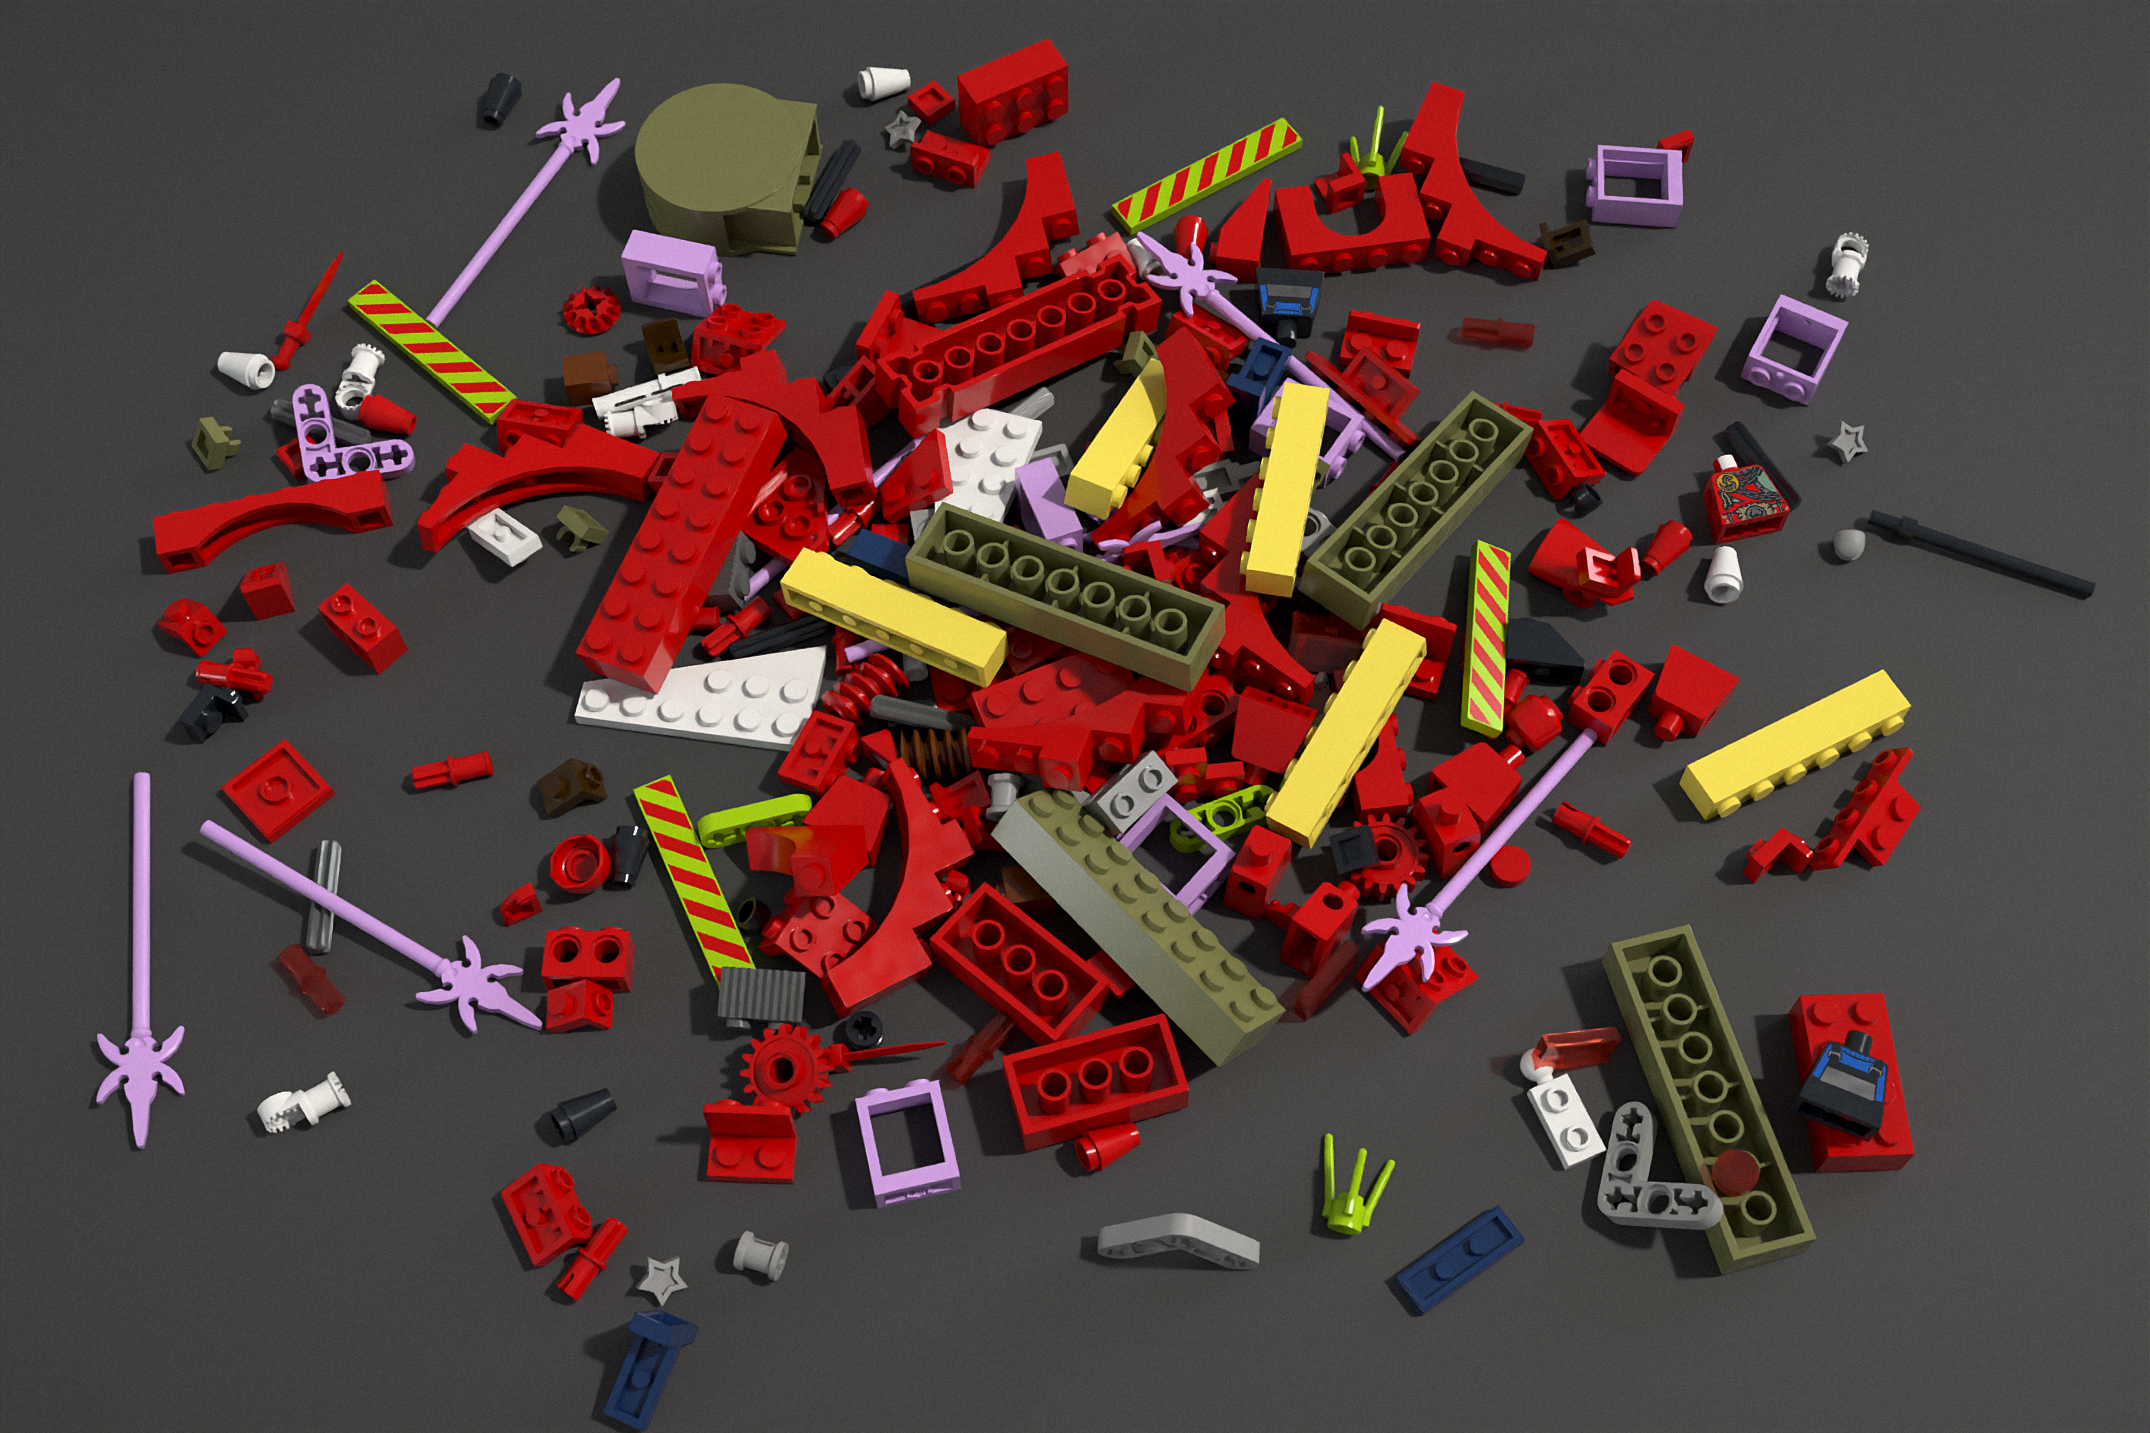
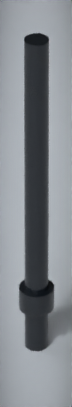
M1872 510L1867 522L1868 524L1895 532V537L1911 541L1913 538L2087 597H2091L2095 589L2096 583L1919 525L1918 520L1907 516L1898 518Z

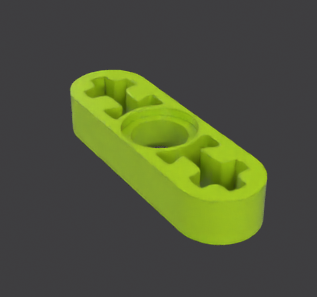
M1254 785L1188 810V812L1200 823H1202V818H1205L1206 828L1221 841L1252 830L1254 825L1263 826L1268 824L1266 819L1267 813L1261 811L1258 806L1253 807L1254 799H1259L1261 803H1267L1274 790L1266 785ZM1218 811H1228L1235 817V822L1228 827H1221L1213 821L1212 817ZM1243 811H1246V819L1242 818ZM1176 817L1173 818L1170 824L1169 839L1171 845L1176 850L1183 853H1192L1208 847L1195 834L1192 839H1188L1186 834L1180 835L1181 827L1185 825Z
M792 794L708 814L697 823L701 844L707 848H720L745 842V832L751 827L803 826V820L813 809L811 798L805 794Z

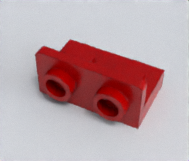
M927 130L921 143L913 142L910 147L912 169L971 188H976L991 160L990 149Z
M1194 302L1192 303V318H1189L1183 309L1173 314L1163 342L1185 326L1202 345L1216 369L1226 372L1230 360L1249 347L1251 339L1241 330Z
M1350 310L1338 365L1348 367L1361 348L1367 346L1406 379H1409L1421 325L1420 323L1403 318L1397 319L1376 315L1368 311Z
M511 399L497 418L499 450L506 452L511 445L516 444L524 433L563 448L567 437L573 436L583 423L582 409Z
M1569 419L1537 421L1533 427L1534 430L1524 455L1553 499H1563L1573 486H1578L1583 481L1590 485L1599 484L1606 473Z
M813 710L777 772L780 780L815 793L819 801L839 777L846 775L851 764L855 763L861 755V737L855 723Z
M538 1163L500 1192L534 1266H546L575 1243L588 1244L595 1235L591 1227V1216L581 1205L574 1191V1180L562 1166Z

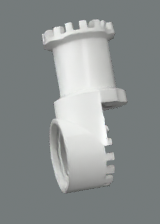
M1850 232L1848 235L1847 233H1844L1843 236L1841 235L1832 251V266L1834 269L1832 276L1827 279L1826 288L1830 291L1831 295L1835 293L1836 297L1841 295V298H1844L1845 295L1849 297V295L1855 296L1858 293L1859 283L1857 278L1859 272L1864 269L1868 244L1867 240H1863V236L1858 237L1859 234L1857 233L1853 235ZM1844 246H1851L1858 251V253L1851 250L1842 251L1841 248Z
M362 343V345L357 344L351 352L353 360L350 367L343 372L341 384L336 392L337 395H335L341 414L349 420H358L362 402L359 405H355V407L346 406V402L353 397L365 398L368 394L371 395L375 386L374 376L377 368L382 366L385 361L384 354H381L382 351H376L375 347L371 349L369 344L366 347L365 343Z
M672 397L647 400L642 403V406H636L634 411L614 414L610 411H604L605 428H608L606 433L619 438L639 436L640 439L646 438L645 425L665 424L664 420L670 423V419H672V422L678 419L676 405Z
M334 1072L327 1074V1080L305 1092L302 1090H298L295 1093L281 1092L264 1100L259 1105L257 1111L266 1130L269 1133H272V1131L277 1133L276 1129L282 1132V1127L285 1126L286 1129H289V1126L296 1125V1122L305 1117L314 1126L319 1123V1117L341 1105L344 1107L350 1106V1099L344 1088L340 1090L342 1084Z

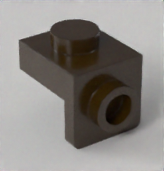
M1585 219L1552 232L1546 222L1539 224L1542 237L1536 239L1539 248L1548 251L1546 258L1549 257L1555 269L1596 254L1590 229Z
M675 317L642 324L643 337L655 375L661 373L674 374L682 368L690 366Z
M570 758L537 781L547 815L556 818L586 798L597 802H602L607 798L601 771L595 765L575 758Z

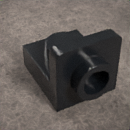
M206 683L180 717L179 721L190 738L203 744L211 733L218 730L225 714L231 715L243 722L249 714L241 703L243 698L237 692L225 686L219 689Z

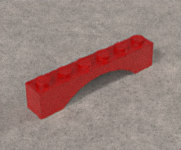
M379 469L373 471H360L354 475L335 479H323L317 483L298 487H285L270 493L248 495L242 499L228 502L210 503L195 509L173 511L167 515L153 517L156 553L168 574H174L206 567L220 553L236 542L256 532L280 525L321 523L340 527L355 534L391 527L394 525L388 489Z

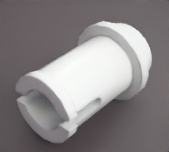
M1136 238L1126 244L1130 255L1138 267V275L1142 280H1146L1147 275H1163L1164 272L1161 264L1143 248Z

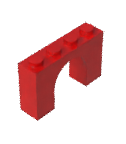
M1413 173L1378 176L1375 203L1381 224L1375 230L1358 236L1336 233L1328 229L1320 221L1316 213L1310 185L1275 189L1273 215L1286 268L1329 273L1346 272L1348 270L1369 267L1379 268L1384 265L1400 263L1411 264L1427 260L1431 237Z

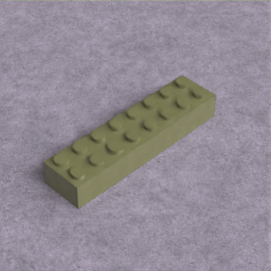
M1472 390L1306 561L1298 590L1359 631H1362L1379 613L1381 604H1387L1523 458L1534 428Z
M943 501L905 557L911 587L1189 693L1193 691L1225 635V605Z
M1045 788L1014 800L991 833L1002 847L1218 1067L1259 1044L1286 1011L1277 1001L1275 995L1269 989L1263 987L1247 971L1246 966L1239 959L1234 958L1218 942L1217 937L1210 930L1205 929L1189 913L1188 908L1182 902L1176 900L1161 885L1160 880L1153 873L1147 871L1132 856L1131 851L1125 845L1119 843L1104 828L1103 823L1097 817L1091 815L1077 801L1076 796L1071 791Z
M1690 924L1611 943L1602 964L1686 1183L1707 1186L1720 1198L1723 1204L1721 1220L1715 1226L1704 1229L1721 1274L1724 1275L1803 1254L1816 1240V1236ZM1703 1200L1701 1206L1696 1207L1697 1211L1702 1207H1707L1708 1203Z

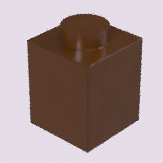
M606 351L562 357L564 386L571 407L593 404L592 398L614 393L613 387L619 386L616 364H609Z
M1021 865L1001 867L1002 882L995 883L996 891L1029 917L1056 914V901Z

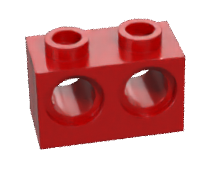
M348 583L317 607L328 629L378 675L408 651L398 628Z
M1615 649L1606 661L1600 658L1589 673L1588 677L1591 680L1586 687L1578 685L1567 702L1571 709L1566 721L1582 732L1586 728L1594 730L1598 736L1596 741L1606 747L1646 696L1655 674ZM1612 680L1621 681L1624 685L1615 684ZM1590 706L1598 707L1602 709L1603 712L1594 711L1590 708Z
M564 926L560 930H547L541 977L548 991L588 979L615 993H631L635 945L630 932L618 927H603L600 931H584L579 927ZM571 952L578 953L572 961L560 962L565 954ZM607 954H619L610 963L601 962L602 958Z

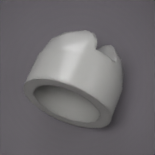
M1842 530L1834 534V550L1840 559L1846 561L1855 560L1864 551L1865 534L1863 532Z

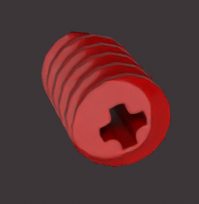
M873 653L868 658V663L862 662L858 665L857 673L850 672L845 676V682L838 681L833 686L834 692L826 691L822 695V703L827 714L855 723L856 726L861 727L863 721L859 713L863 712L872 718L869 713L872 697L886 693L890 697L896 698L898 692L894 685L897 683L902 688L907 689L910 684L902 670L892 659L879 653Z

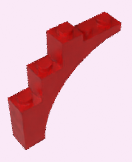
M1433 81L1402 146L1399 166L1406 168L1413 174L1427 176L1419 193L1424 215L1430 219L1445 221L1437 237L1434 257L1441 259L1448 265H1459L1467 268L1471 257L1485 265L1498 266L1511 271L1518 277L1531 278L1538 281L1548 251L1520 239L1500 225L1481 205L1467 183L1459 162L1456 141L1457 125L1462 113L1465 92Z
M1059 151L1026 159L1028 181L1025 200L1019 215L1005 237L986 256L966 270L940 283L913 291L920 323L929 324L988 309L992 310L1024 296L1021 280L1054 272L1048 242L1080 234L1075 205Z
M1185 326L1155 348L1164 369L1167 388L1166 417L1160 441L1146 472L1131 495L1124 501L1120 509L1090 534L1097 547V543L1106 540L1119 539L1129 542L1139 531L1157 521H1160L1161 526H1164L1172 520L1180 528L1210 506L1193 475L1223 454L1206 423L1221 414L1226 408L1235 403L1236 400L1202 345Z
M775 349L758 351L753 355L740 358V371L725 372L716 377L701 381H690L685 385L671 388L673 402L685 419L698 416L710 392L777 412L784 428L807 443L821 459L830 490L841 508L877 499L866 423L857 406H840L828 412L825 394L816 378H800L792 383H788L786 368Z
M584 424L580 425L573 436L567 437L563 448L525 433L515 445H511L507 449L505 457L465 443L457 454L452 455L447 461L445 473L448 484L441 489L438 498L428 510L423 511L419 517L417 528L422 548L437 553L454 534L476 518L500 506L531 496L556 492L590 491L619 495L645 503L654 491L646 481L657 463L660 453Z
M1256 472L1199 531L1200 553L1209 564L1215 566L1201 581L1200 596L1225 605V635L1210 659L1209 664L1217 669L1222 668L1230 675H1233L1242 665L1250 676L1258 680L1262 679L1273 686L1282 698L1305 706L1313 698L1315 677L1292 659L1274 637L1261 611L1257 592L1245 591L1246 575L1239 574L1243 551L1250 552L1252 543L1246 542L1249 520H1257L1258 511H1253L1256 488L1263 489L1265 480H1259V473Z
M1209 663L1191 693L1143 675L1119 695L1095 708L1065 719L1032 726L1009 728L971 727L966 738L972 767L1041 775L1042 784L1045 788L1082 792L1095 759L1134 764L1147 732L1186 736L1210 675Z
M903 757L889 763L882 776L887 792L892 797L901 834L902 865L896 896L886 919L877 932L854 955L827 971L820 983L839 1019L917 981L927 974L933 965L931 962L932 954L927 943L922 938L918 939L916 935L947 920L954 909L952 905L954 900L947 885L943 882L940 883L939 880L948 876L951 870L958 871L966 867L975 854L965 828L961 829L956 819L943 825L940 823L941 815L937 806L932 801L928 802L921 790V780L917 772L912 767L908 768Z

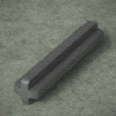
M280 398L276 399L270 408L272 417L275 420L297 427L293 403ZM308 408L310 418H317L316 412ZM331 417L336 442L349 447L372 443V436L369 430ZM315 428L309 431L319 436L327 437V432L323 429Z
M880 694L872 697L869 713L875 718L928 730L933 729L942 733L944 729H949L951 735L958 736L961 728H965L968 735L971 727H977L974 717L967 714Z
M322 840L317 847L313 882L337 895L342 847L336 840ZM311 900L306 948L311 954H327L331 948L334 913Z

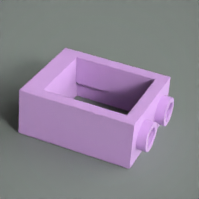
M1598 145L1594 159H1588L1586 168V180H1592V186H1588L1586 195V207H1592V222L1676 228L1683 206L1682 151ZM1604 175L1661 179V199L1605 196Z
M638 230L632 231L621 256L632 302L701 317L709 316L718 306L724 304L727 288L722 283V264L718 262L714 246ZM656 270L696 278L697 282L656 274Z
M1781 294L1748 355L1740 377L1751 381L1757 386L1765 387L1784 395L1790 400L1798 401L1808 406L1849 322ZM1775 330L1825 350L1811 377L1762 357Z
M1290 378L1285 380L1288 383L1300 384ZM1285 382L1250 428L1248 450L1262 457H1268L1271 452L1270 449H1265L1268 427H1276L1277 419H1272L1273 403L1275 396L1282 397ZM1331 399L1328 402L1325 425L1341 432V434L1325 457L1319 456L1320 459L1330 464V469L1319 485L1323 489L1332 477L1335 479L1339 478L1346 466V457L1350 452L1356 453L1365 438V433L1362 432L1364 416Z
M1051 457L1015 468L1016 509L1026 532L1083 553V528L1074 508L1063 504L1066 491Z
M1165 793L1141 815L1142 817L1132 828L1128 827L1123 833L1118 834L1115 839L1133 853L1170 812L1214 850L1215 854L1177 895H1174L1161 883L1176 900H1179L1188 908L1189 913L1193 916L1229 877L1237 854L1171 796Z
M918 1079L907 1083L905 1088L888 1091L885 1088L873 1089L866 1092L863 1097L855 1099L878 1208L962 1189L938 1080L929 1082L927 1079ZM932 1103L945 1162L882 1176L870 1116Z

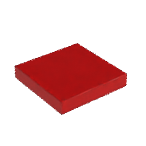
M283 739L221 786L226 796L270 844L335 795L328 783L286 739Z

